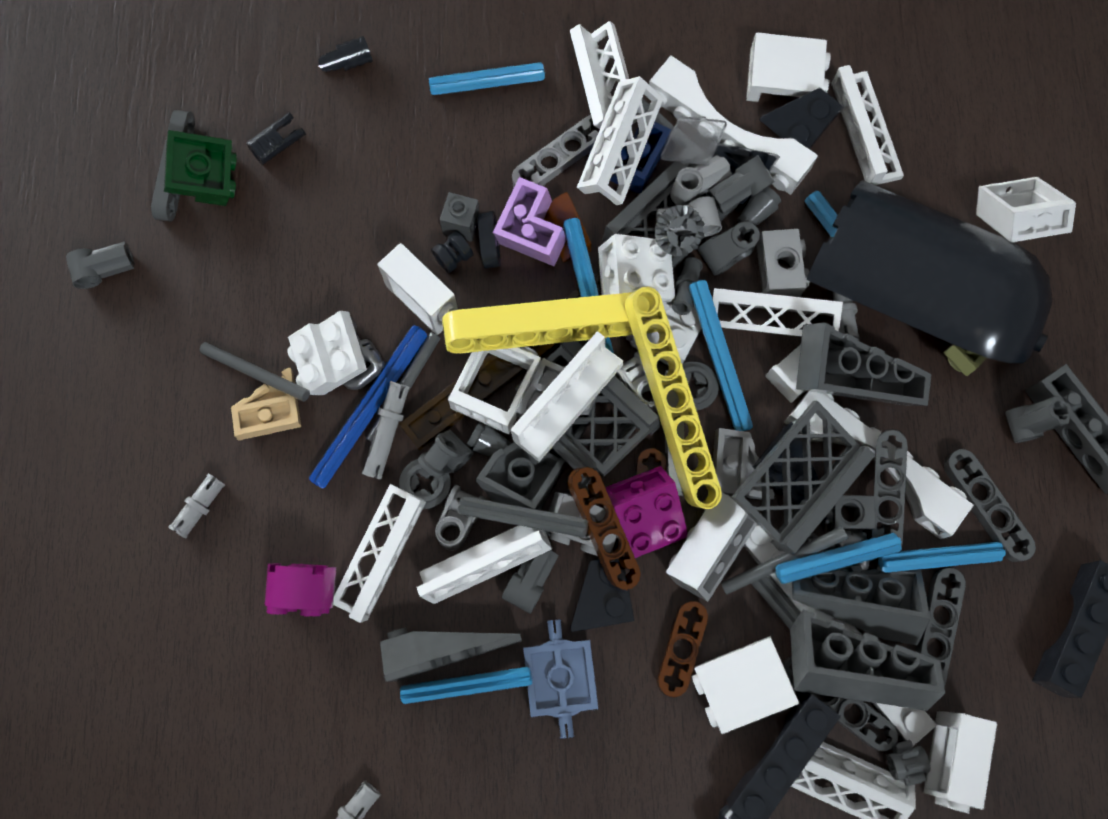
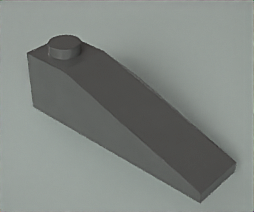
M879 564L877 569L863 570L861 566H850L849 571L835 572L833 570L792 582V598L884 640L918 645L930 620L921 569L884 573L881 571Z

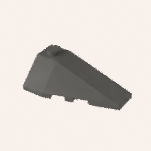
M591 411L589 415H580L578 418H590ZM573 424L572 435L576 439H582L590 424ZM513 442L505 449L500 448L491 456L476 478V482L493 502L542 510L568 463L553 448L538 462Z
M407 628L394 630L387 633V640L380 641L385 681L396 682L522 642L521 634L417 631L408 633Z

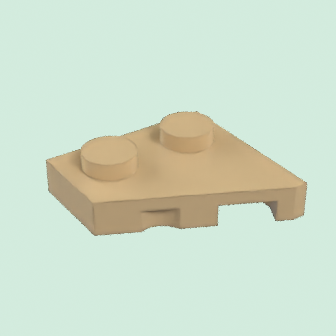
M286 368L281 372L282 378L295 383L294 373L291 368ZM266 384L257 388L250 397L243 398L231 407L234 436L238 441L301 427L297 398Z

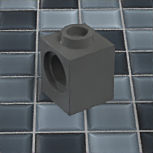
M448 192L440 217V224L444 235L449 236L454 231H457L466 241L472 242L478 224V213H480L478 199Z
M843 495L823 519V522L827 523V531L831 532L843 526L844 530L863 531L865 533L876 529L874 496ZM842 506L848 507L853 512L852 522H848L842 517Z

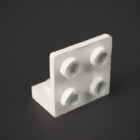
M614 234L598 247L601 295L630 293L642 287H651L660 293L662 301H672L675 299L672 255L664 252L657 244L656 239Z

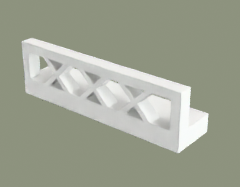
M610 21L592 34L580 24L570 30L593 124L598 129L601 128L613 98L610 92L615 81L620 82L629 79L615 25ZM609 36L604 50L599 49L597 42ZM609 58L615 59L611 72L606 73L604 69Z
M850 65L839 67L831 84L837 101L844 106L841 113L865 182L879 185L902 179L904 174L867 71L853 74ZM858 82H861L864 90L862 97L857 86ZM866 110L872 113L873 120L871 123ZM875 135L881 138L883 144L881 148H879ZM885 162L890 164V167L892 169L891 173H887L888 171Z
M640 76L618 83L577 185V188L584 194L600 192L615 205H621L624 202L664 99ZM643 95L651 100L646 113H644L642 105ZM635 119H637L639 134L636 139H634L631 129ZM626 146L629 160L627 165L623 166L620 153L622 148ZM613 173H616L619 184L617 191L608 186Z
M714 288L713 303L717 315L719 304L734 305L740 312L730 322L720 321L722 328L802 337L803 330L799 329L803 325L812 324L810 321L817 315L834 316L833 327L837 331L840 328L843 302ZM739 306H744L748 308L743 311ZM753 308H763L768 311L772 318L763 325H754L746 314ZM772 310H781V311L778 312V313L775 315ZM786 311L798 312L804 321L796 328L790 329L785 328L778 317ZM804 313H809L813 315L807 318ZM744 317L748 324L736 322ZM775 320L780 327H772L768 325Z
M598 331L510 429L513 441L538 462L541 461L623 366V360L605 347V337Z
M392 484L389 485L334 595L333 605L349 612L348 617L359 623L368 620L426 504V501ZM394 494L406 499V502L399 516L392 518L389 504ZM386 513L387 520L381 522L384 514ZM389 524L391 532L384 546L378 547L374 534L378 527ZM371 543L373 550L366 552L369 544ZM374 554L376 562L369 576L363 577L359 564L363 557ZM355 572H356V575H357V578H358V579L351 582V580H352V578H353V576H354V574H355ZM359 583L361 592L355 604L352 605L342 600L347 588Z
M518 525L420 571L423 584L417 587L419 596L436 604L552 550L545 530Z
M825 742L821 744L791 786L861 819H890L879 814L877 810L890 808L898 812L894 819H908L916 808L915 785L906 787L904 779L896 781L889 771ZM825 778L831 781L833 786L822 788L816 785L813 780ZM846 794H860L865 797L866 801L853 802L846 798Z

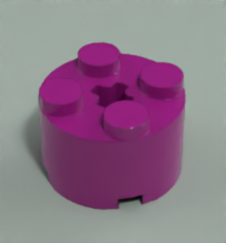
M282 563L268 564L264 604L267 606L268 614H287L288 612H296L297 609H300L301 616H321V614L330 613V609L333 608L336 567L312 564H291L288 566H281Z

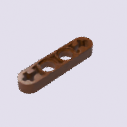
M576 468L568 478L569 490L581 518L588 521L587 532L607 579L613 586L619 589H632L640 580V569L601 476L593 468ZM581 475L591 477V482L587 484L591 494L598 493L599 497L588 499L586 502L583 501L584 498H589V494L585 488L578 487V483L582 481ZM600 503L605 508L606 513L602 521L595 523L590 518V509L593 505ZM609 534H614L619 542L617 549L612 553H607L603 548V540ZM618 558L623 568L630 569V572L626 574L627 581L617 579L621 569L618 563L613 561L610 563V560Z

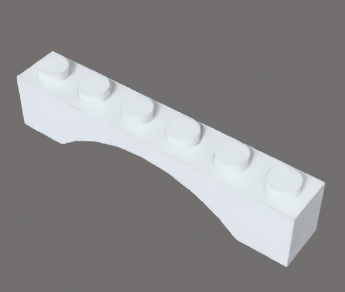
M673 56L666 60L649 82V85L664 98L660 107H664L674 114L679 122L688 124L696 129L704 139L712 140L714 143L778 154L780 158L769 173L775 181L772 185L780 191H786L791 195L811 170L818 157L817 154L793 138L777 139L764 137L745 131L729 122L706 99L699 86L695 71Z
M808 391L784 422L785 424L790 422L794 424L813 401H819L860 446H868L875 454L873 460L876 461V444L881 431L874 427L869 428L860 421L857 413L849 408H842L834 402V398L830 394ZM815 413L810 419V434H823L822 419ZM823 437L810 438V442H823ZM831 437V443L845 445L839 437ZM882 441V446L888 447V459L881 457L880 462L894 461L901 464L902 458L895 459L896 447L888 441ZM907 451L905 497L909 503L913 519L940 540L952 536L974 505L966 499L967 496L964 492L956 487L946 485L939 479L940 476L934 470L919 465L913 460L911 453ZM891 467L886 468L885 470L898 483L900 480L898 470Z

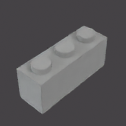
M722 493L718 505L712 509H704V513L696 526L690 529L682 548L671 558L669 568L666 571L667 575L680 587L708 602L757 523L731 496Z

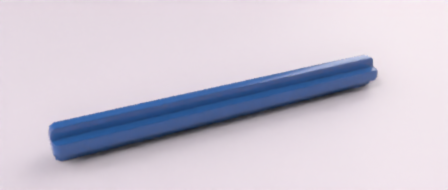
M413 325L309 476V480L320 488L327 486L386 399L390 381H398L427 338V333L422 328Z

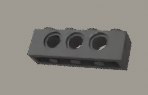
M1065 364L1026 389L1025 392L1035 404L1059 396L1070 404L1073 414L1070 416L1069 423L1054 429L1102 491L1108 494V416L1068 365Z

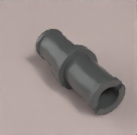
M689 257L685 259L681 276L675 282L676 294L672 303V309L677 314L687 315L692 311L693 300L689 285L699 281L700 272L703 267L702 262L698 258Z

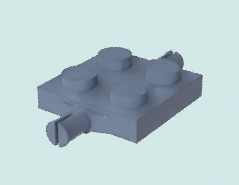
M561 619L555 620L556 634L554 633L553 620L547 621L549 641L541 646L523 648L525 667H529L532 672V684L527 686L531 717L544 715L558 717L560 738H566L565 724H567L568 737L570 738L575 737L572 716L581 711L598 709L590 640L576 642L563 640Z

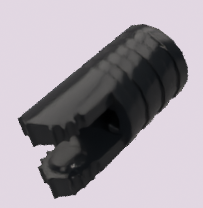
M360 36L357 39L337 44V50L320 56L318 66L326 72L343 67L345 71H348L351 68L354 69L357 66L371 63L373 60L364 36Z
M290 112L246 142L249 150L262 165L306 135L302 128L294 130L285 139L277 132L289 125L294 119Z

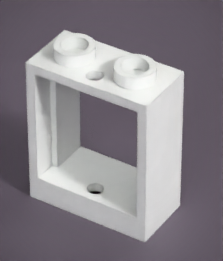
M1039 177L979 186L976 215L1010 242L1071 233L1076 202ZM1011 187L1010 191L1006 192V189Z
M400 243L377 264L385 285L438 335L443 331V316L450 311L458 310L455 294Z
M529 347L472 352L448 399L450 408L509 434L518 417L516 411L541 362V357L537 356L538 353ZM487 353L528 370L508 412L467 394Z
M937 711L935 721L937 726L934 728L929 756L931 770L926 774L923 793L935 796V804L961 812L969 813L970 806L984 810L997 722L963 713Z

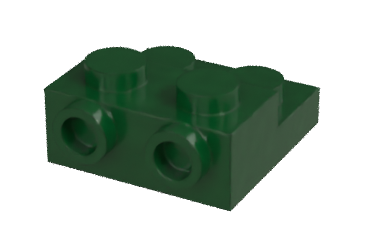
M168 130L164 192L194 196L195 202L226 206L229 198H234L236 187L235 180H230L231 170L235 171L237 154L231 152L232 140Z

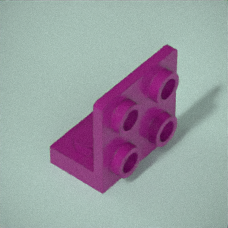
M661 466L605 487L635 558L687 537L688 532L676 483Z

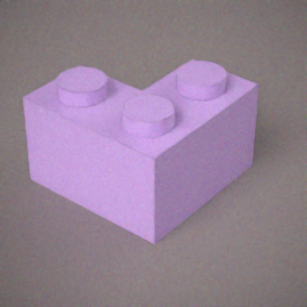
M519 177L493 234L499 244L555 266L567 239L562 227L543 220L552 202L546 187Z

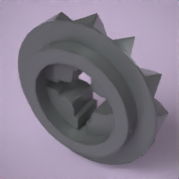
M685 205L670 207L660 215L656 222V242L667 254L674 257L688 256V253L698 249L701 239L705 237L703 233L705 223L702 221L699 212ZM684 223V228L691 233L690 235H682L680 240L677 241L678 235L674 234L669 228H680L681 224Z
M683 363L682 366L688 384L692 375L696 385L706 386L698 389L695 398H693L696 411L708 408L716 399L719 391V383L715 373L703 363Z
M418 459L410 462L401 473L399 488L426 501L423 509L429 510L442 504L450 493L451 478L449 473L433 478L434 480L431 482L433 494L425 489L419 491L417 488L420 486L417 474L419 473L425 479L433 478L434 476L421 467Z

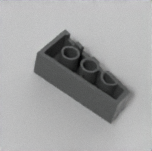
M827 323L803 325L796 383L797 390L904 406H928L931 373L900 358H893L877 347H870L858 341V338L850 334H843L835 330V327Z
M805 609L802 610L790 628L794 691L928 711L945 694L939 660L899 645L895 647L888 646L878 641V637L868 633L862 636L844 629V624L831 620L830 623L815 618V613Z

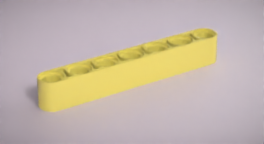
M642 287L627 297L625 310L685 500L691 506L712 509L721 500V487L661 296L654 288ZM638 296H643L648 300L649 310L647 312L641 311L636 303ZM649 327L655 328L659 333L657 344L651 343L647 338L646 333ZM660 358L664 359L669 365V371L666 376L661 375L657 370L656 365ZM670 390L675 391L679 397L678 404L674 408L667 402V394ZM680 422L686 423L689 430L687 437L681 439L677 434V426ZM692 453L698 458V466L693 471L687 466V458ZM704 484L708 489V496L705 501L700 502L697 498V490Z
M633 292L450 311L442 318L446 348L451 353L461 354L590 340L597 331L605 338L633 335L625 310L626 299ZM638 296L636 300L638 308L641 311L647 312L649 310L648 300L643 296ZM652 327L647 329V333L658 332Z

